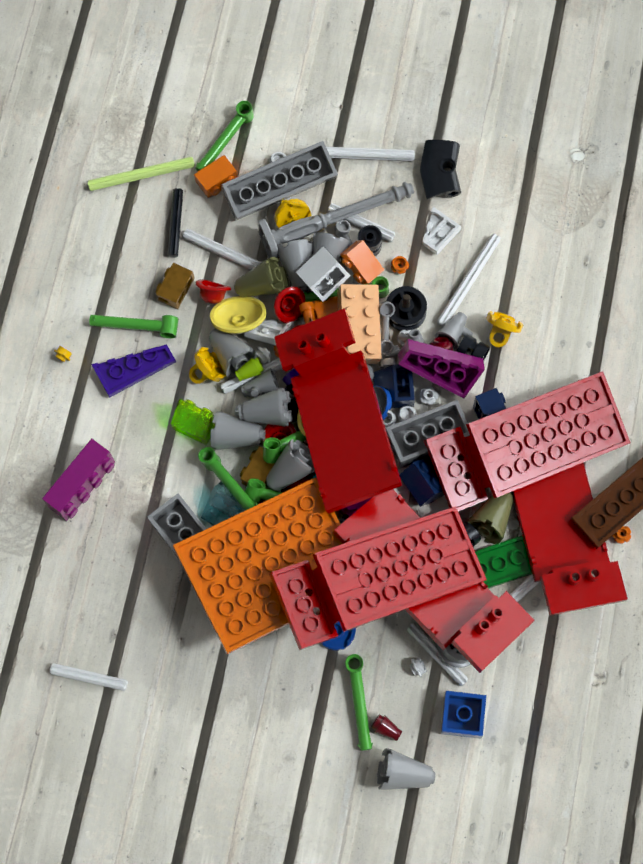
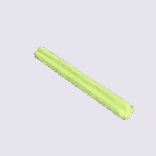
M187 157L88 180V187L90 191L192 168L195 164L193 157Z

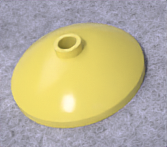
M236 296L225 299L216 304L210 312L212 325L216 329L229 334L249 332L257 328L266 318L265 305L254 297Z

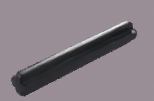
M180 188L173 189L168 256L174 258L178 257L183 202V190Z

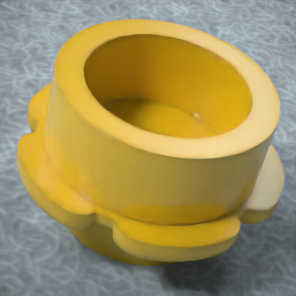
M59 346L57 350H54L57 353L55 357L63 362L71 360L72 353L67 349Z

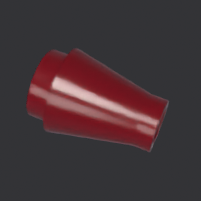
M379 714L371 726L375 733L395 741L399 739L402 730L386 715L382 716Z

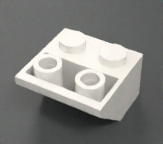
M324 246L296 271L322 302L350 277V274Z

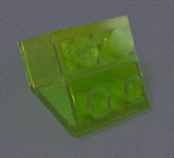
M179 399L171 426L173 430L207 445L211 438V429H214L215 423H212L214 415L211 410L205 407L201 409L189 399L185 401Z

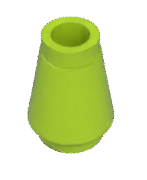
M258 357L251 358L235 371V374L241 382L242 380L261 375L264 368Z

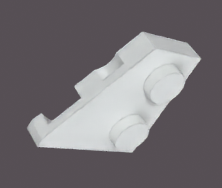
M433 207L430 221L427 224V232L423 238V245L438 255L461 230V226Z
M277 319L263 321L257 328L245 332L244 335L247 338L276 345L274 337L291 330L294 327V322L277 323Z

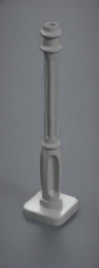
M403 182L400 187L392 186L391 190L326 214L319 213L315 216L294 221L277 230H270L266 219H261L258 221V232L268 257H276L278 259V245L304 238L322 228L325 229L329 224L392 201L400 202L403 197L410 198L411 194H414V189L411 183Z

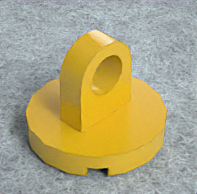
M300 199L282 200L275 211V223L280 228L294 221L310 217L311 211L308 205Z
M490 311L486 317V320L493 324L489 334L490 342L495 347H503L508 342L511 332L520 333L524 325L521 321L516 323V319L512 316L500 312L492 314L493 312ZM496 333L504 335V339L500 342L495 341L493 337Z
M201 347L195 353L196 364L189 370V377L196 384L203 383L208 379L219 382L226 376L216 354L207 351L209 348ZM197 369L202 372L201 379L196 376Z

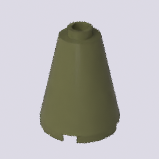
M270 257L238 278L234 285L235 292L241 297L279 294L288 286L286 271L283 266L280 267L277 263L280 262L279 259Z
M510 492L494 498L492 494L469 518L468 523L485 538V542L499 544L504 538L514 500L512 493Z

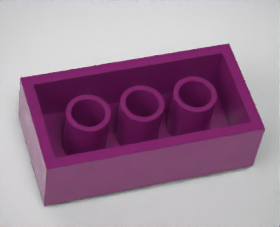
M91 438L42 499L46 505L65 521H68L69 518L72 519L77 514L78 507L82 503L87 502L91 491L100 486L106 473L109 474L113 470L115 460L110 451Z

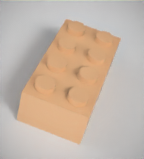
M341 284L337 290L338 310L345 308L356 341L355 344L345 348L350 354L361 350L364 353L366 364H378L382 359L378 285Z

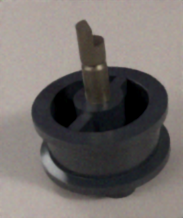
M410 286L394 289L386 299V301L391 302L395 306L394 314L389 317V324L399 331L419 328L426 318L427 301L421 291Z

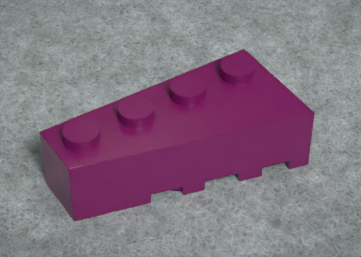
M410 339L406 341L398 353L399 365L462 398L466 397L485 370L482 358Z

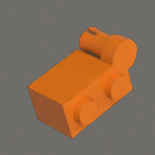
M337 296L323 302L316 300L300 304L299 308L301 314H303L305 324L338 311Z

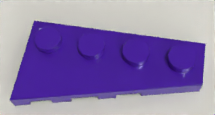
M166 344L143 350L141 353H132L126 355V357L107 360V362L91 365L110 398L176 363V360Z

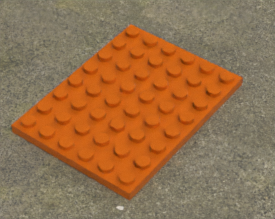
M316 477L173 545V549L226 654L289 624L270 577L271 572L306 560L309 561L313 571L317 567L313 557L315 553L342 544L332 533L341 523L335 512L328 514L325 511Z

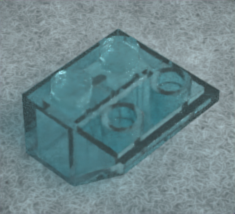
M220 481L213 488L201 518L214 526L245 510Z

